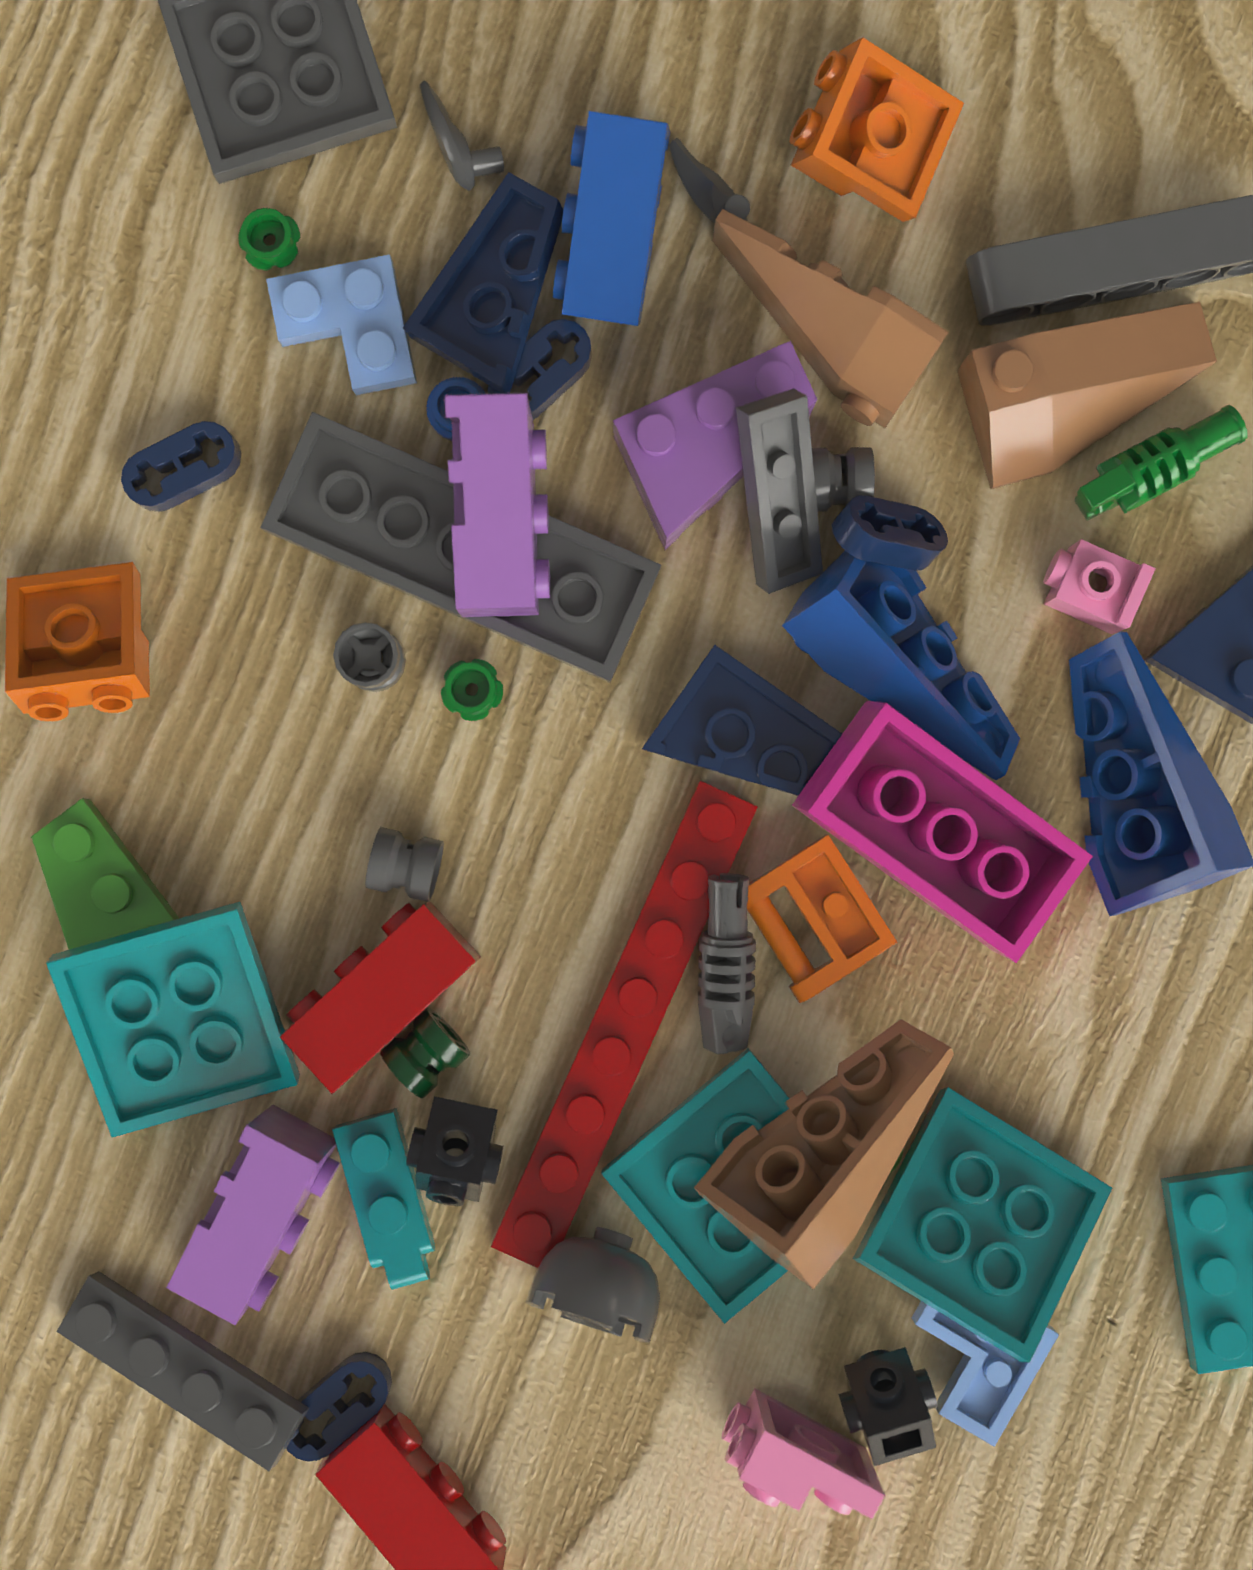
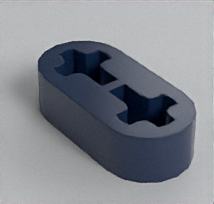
M566 319L554 320L543 326L524 345L513 383L521 386L534 374L538 377L527 389L533 420L574 385L590 366L592 358L590 337L585 329L575 321ZM557 339L564 345L572 339L577 342L574 347L575 362L569 364L562 358L557 360L548 370L543 368L553 356L550 344L552 341ZM488 385V394H503Z
M202 421L192 424L130 457L122 469L121 482L123 489L132 501L149 511L161 512L169 510L232 477L241 462L239 443L226 428L216 422ZM210 438L217 446L225 445L224 448L217 452L220 462L216 466L210 467L203 460L196 461L188 466L186 465L187 462L199 457L203 453L200 443L205 439ZM153 467L161 474L177 468L178 471L164 477L160 481L163 490L160 494L154 495L147 489H140L139 486L147 482V476L144 471L148 468Z
M858 495L852 498L837 515L832 524L833 535L837 542L853 557L863 561L914 571H922L927 568L946 548L948 543L944 527L928 511L917 506L867 495Z
M369 1352L355 1353L344 1359L302 1395L298 1401L309 1407L305 1415L308 1420H315L327 1409L330 1410L333 1416L329 1418L321 1433L323 1439L315 1433L307 1438L302 1436L299 1430L304 1423L303 1419L288 1444L287 1451L295 1458L303 1461H318L329 1455L376 1415L385 1404L392 1385L391 1371L386 1362L376 1354ZM353 1372L360 1379L368 1374L374 1377L375 1382L371 1389L372 1398L366 1393L361 1392L347 1404L342 1400L341 1397L346 1393L353 1380L350 1373Z

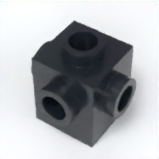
M434 1096L426 1129L414 1128L407 1155L406 1166L416 1168V1189L426 1191L425 1196L429 1200L444 1205L462 1206L465 1199L479 1202L483 1182L496 1184L504 1146L493 1144L498 1110Z
M906 1347L891 1352L882 1349L874 1350L862 1355L857 1362L844 1365L850 1391L838 1394L850 1433L863 1431L874 1466L937 1448L932 1420L928 1411L938 1407L936 1396L926 1368L914 1371Z

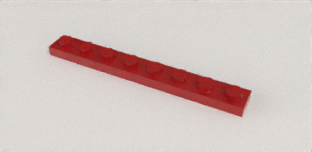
M699 781L491 1244L492 1248L538 1268L545 1255L556 1244L564 1241L709 917L708 876L715 874L719 876L720 880L721 873H729L758 806Z

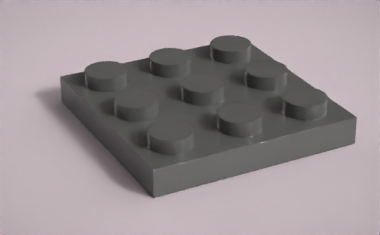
M158 0L213 175L219 184L398 128L357 0Z

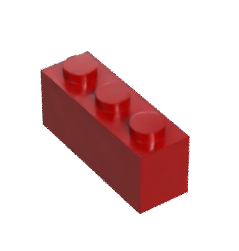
M410 902L405 904L382 925L381 929L388 937L371 953L363 946H360L333 971L340 978V981L322 997L316 989L312 990L286 1014L294 1024L280 1038L331 1094L335 1093L481 958L475 949L431 902L423 904L417 910Z
M384 1404L376 1415L329 1455L322 1458L315 1475L395 1570H503L507 1547L504 1545L506 1538L501 1527L486 1511H481L479 1514L463 1496L464 1487L459 1477L446 1463L441 1461L436 1464L421 1447L423 1440L420 1432L405 1414L398 1412L394 1415L388 1406Z

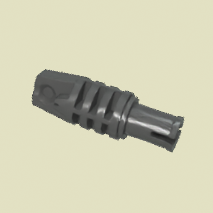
M721 873L720 880L718 875L708 876V930L702 932V937L699 938V951L702 952V955L699 956L698 966L702 972L698 974V986L701 987V990L698 991V1008L703 1048L715 1054H727L747 1049L753 1006L755 1005V994L751 991L755 987V975L751 972L755 970L756 960L752 954L756 952V940L753 938V933L747 931L749 877L733 873Z

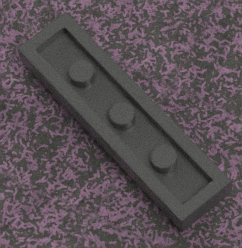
M100 1271L88 1276L56 1331L267 1471H270L278 1464L309 1410V1407Z

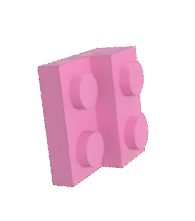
M757 1389L753 1390L746 1406L738 1402L729 1414L722 1431V1439L730 1443L725 1461L737 1467L739 1479L744 1481V1489L754 1498L773 1507H777L781 1501L800 1511L813 1487L815 1488V1496L831 1509L845 1515H849L851 1510L854 1509L873 1519L885 1494L867 1448Z

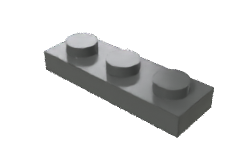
M794 388L736 407L756 585L768 594L823 574L807 395Z

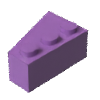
M791 341L613 420L614 440L664 550L672 545L705 511L710 510L723 498V495L744 476L736 407L794 388L807 395L810 417L817 397Z
M527 393L445 396L446 418L450 417L452 421L453 460L448 461L449 483H453L454 488L452 544L456 610L462 617L539 615L538 598H550L549 559H537V534L549 533L547 494H536L535 469H547L546 430H534Z
M275 1105L270 1106L246 1125L238 1141L244 1146L230 1172L225 1170L214 1190L217 1196L204 1220L201 1219L197 1224L166 1287L233 1325L238 1323L249 1307L258 1312L262 1309L279 1276L269 1271L280 1250L289 1255L292 1253L309 1222V1219L300 1215L311 1193L320 1198L322 1197L340 1164L330 1158L337 1146L334 1137Z

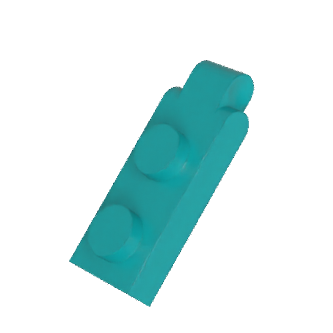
M397 1108L336 1125L332 1131L371 1267L374 1269L384 1266L388 1283L392 1290L429 1280L430 1272L425 1254L435 1251V1242L419 1189H416L414 1167L406 1166L409 1149Z

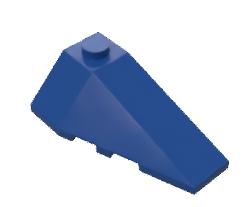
M844 551L823 574L802 592L782 626L792 636L798 648L809 654L824 672L870 701L887 703L962 760L995 781L1005 776L1020 737L982 676L974 671L966 672L958 660L952 641L958 637L948 621L937 626L918 595L927 587L917 571L863 561Z
M1120 631L1069 659L1075 733L1083 739L1086 777H1079L1081 798H1088L1091 835L1085 836L1086 851L1093 856L1088 863L1109 916L1119 915L1203 888L1253 867V858L1230 803L1128 633Z

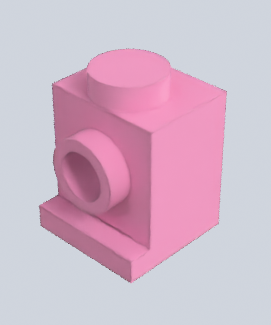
M1081 539L1068 547L1067 551L1059 549L1054 555L1043 580L1044 584L1051 587L1044 605L1105 632L1115 634L1131 626L1156 568L1145 563L1141 565L1136 564ZM1091 571L1106 577L1107 585L1104 592H1097L1089 585L1088 578Z

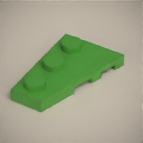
M80 799L31 836L69 950L179 919L178 915L90 799Z

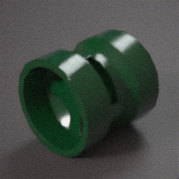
M426 1008L413 1020V1030L405 1039L394 1038L380 1051V1055L390 1071L409 1091L419 1098H424L438 1085V1074L446 1068H457L470 1056V1051L461 1037L438 1013L431 1008Z

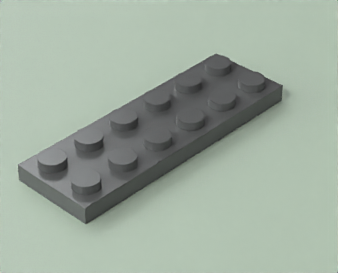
M311 413L262 522L261 529L611 683L661 570V564L549 516V533L537 534V559H549L550 598H538L539 615L462 617L456 610L452 544L454 488L453 483H449V471L319 414Z

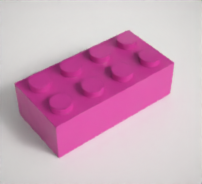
M865 701L792 804L801 813L986 947L1015 963L1019 961L1093 857L890 705L883 702Z

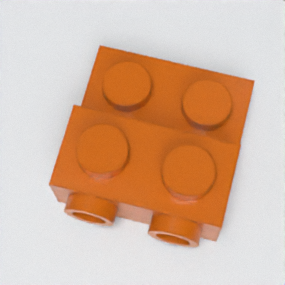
M862 37L839 52L836 50L831 51L820 65L815 76L814 85L822 90L814 110L808 108L802 113L790 135V144L798 148L791 166L840 196L855 192L900 221L906 222L917 216L964 103Z
M133 562L7 578L5 692L23 714L28 713L32 718L40 721H58L68 716L69 708L93 705L95 709L106 713H119L132 707V699L150 697L149 641L141 630L140 573Z

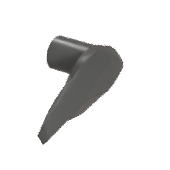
M424 80L420 84L424 105L443 157L455 181L461 187L470 191L475 186L474 177L504 172V161L500 147L469 151L464 135L452 123L440 98L428 82Z
M679 138L674 139L669 144L674 164L687 192L697 207L713 223H715V219L722 209L747 221V216L750 212V204L747 198L742 195H735L733 190L717 173L693 157Z

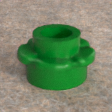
M261 208L251 212L244 219L238 234V243L240 248L246 251V260L256 269L268 271L273 266L285 268L295 260L298 255L296 243L299 242L301 234L298 225L290 216H284L276 209ZM269 235L276 238L275 243L271 246L266 245L264 242L265 238Z
M474 659L467 663L461 660L452 664L445 672L444 680L446 682L445 686L441 689V698L445 707L452 713H460L461 717L467 721H478L486 718L489 710L498 707L503 698V684L496 678V669L489 662L481 659ZM469 684H476L478 686L477 694L473 696L468 695L466 692L467 686Z

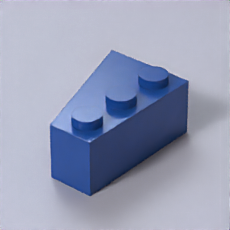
M589 111L587 127L575 126L571 150V166L581 167L578 194L567 193L562 218V233L572 234L569 261L558 259L553 287V298L563 300V315L634 326L640 325L653 247L652 241L657 208H659L662 190L661 179L665 152L668 151L671 133L668 123Z

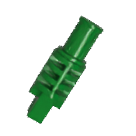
M1226 405L1220 411L1184 430L1177 427H1168L1097 465L1096 470L1100 476L1080 487L1075 497V503L1086 520L1092 519L1118 505L1125 514L1195 477L1196 472L1200 469V463L1236 444L1239 445L1246 441L1248 432L1245 422L1233 406Z

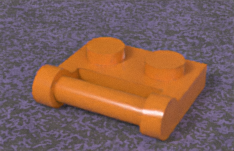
M828 834L822 836L762 876L749 882L747 911L793 981L789 988L799 1003L805 1002L898 943ZM783 886L830 957V960L817 968L813 967L768 897Z

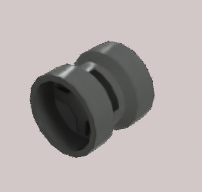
M851 447L845 454H832L827 448H812L818 512H826L832 505L846 506L852 498L858 495L874 497L875 465L871 447Z
M365 622L352 625L342 632L335 643L333 656L337 670L344 679L362 690L371 692L387 690L396 684L404 673L406 659L403 647L391 633L377 624Z
M380 827L376 834L368 862L366 888L388 892L393 888L400 889L402 886L405 887L409 898L430 902L440 871L444 841L423 837L416 841L414 845L411 844V840L405 839L400 831Z

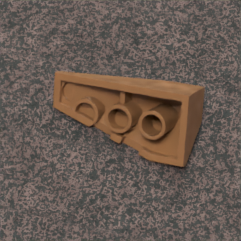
M722 209L715 219L712 239L714 244L831 393L842 400L840 406L843 411L861 424L872 426L875 422L885 429L949 332L895 296L876 286H873L867 296L851 289L841 278L843 276L841 269L824 260L820 264L810 263L808 266L796 261L797 253L785 240Z
M1200 302L1037 332L971 350L958 368L957 373L990 489L1052 473L1073 457L1216 363L1217 359Z
M899 1020L840 1062L836 1076L808 1096L801 1090L787 1100L785 1103L789 1109L759 1131L752 1125L735 1137L694 1189L766 1255L814 1290L855 1238L948 1067L954 1052L950 1046L904 1020Z

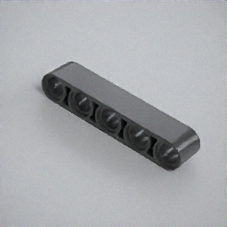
M1253 195L998 245L979 251L966 259V268L978 324L982 326L1003 324L1253 273Z

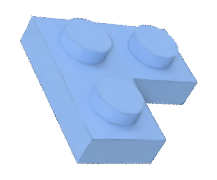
M390 254L266 279L277 337L283 347L342 335L351 386L355 395L417 383L408 335L403 329L405 320Z
M921 1301L911 1317L915 1325L964 1353L937 1400L938 1407L936 1410L938 1414L995 1447L1059 1334L1053 1327L1048 1325L1030 1363L1020 1362Z

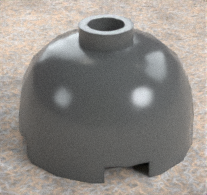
M596 1227L593 1238L573 1236L556 1244L545 1255L534 1275L525 1303L538 1309H544L546 1299L549 1298L554 1300L551 1308L562 1311V1318L620 1337L622 1336L625 1324L635 1327L632 1335L635 1340L650 1343L658 1315L660 1292L657 1276L649 1262L630 1251L633 1238L610 1229Z

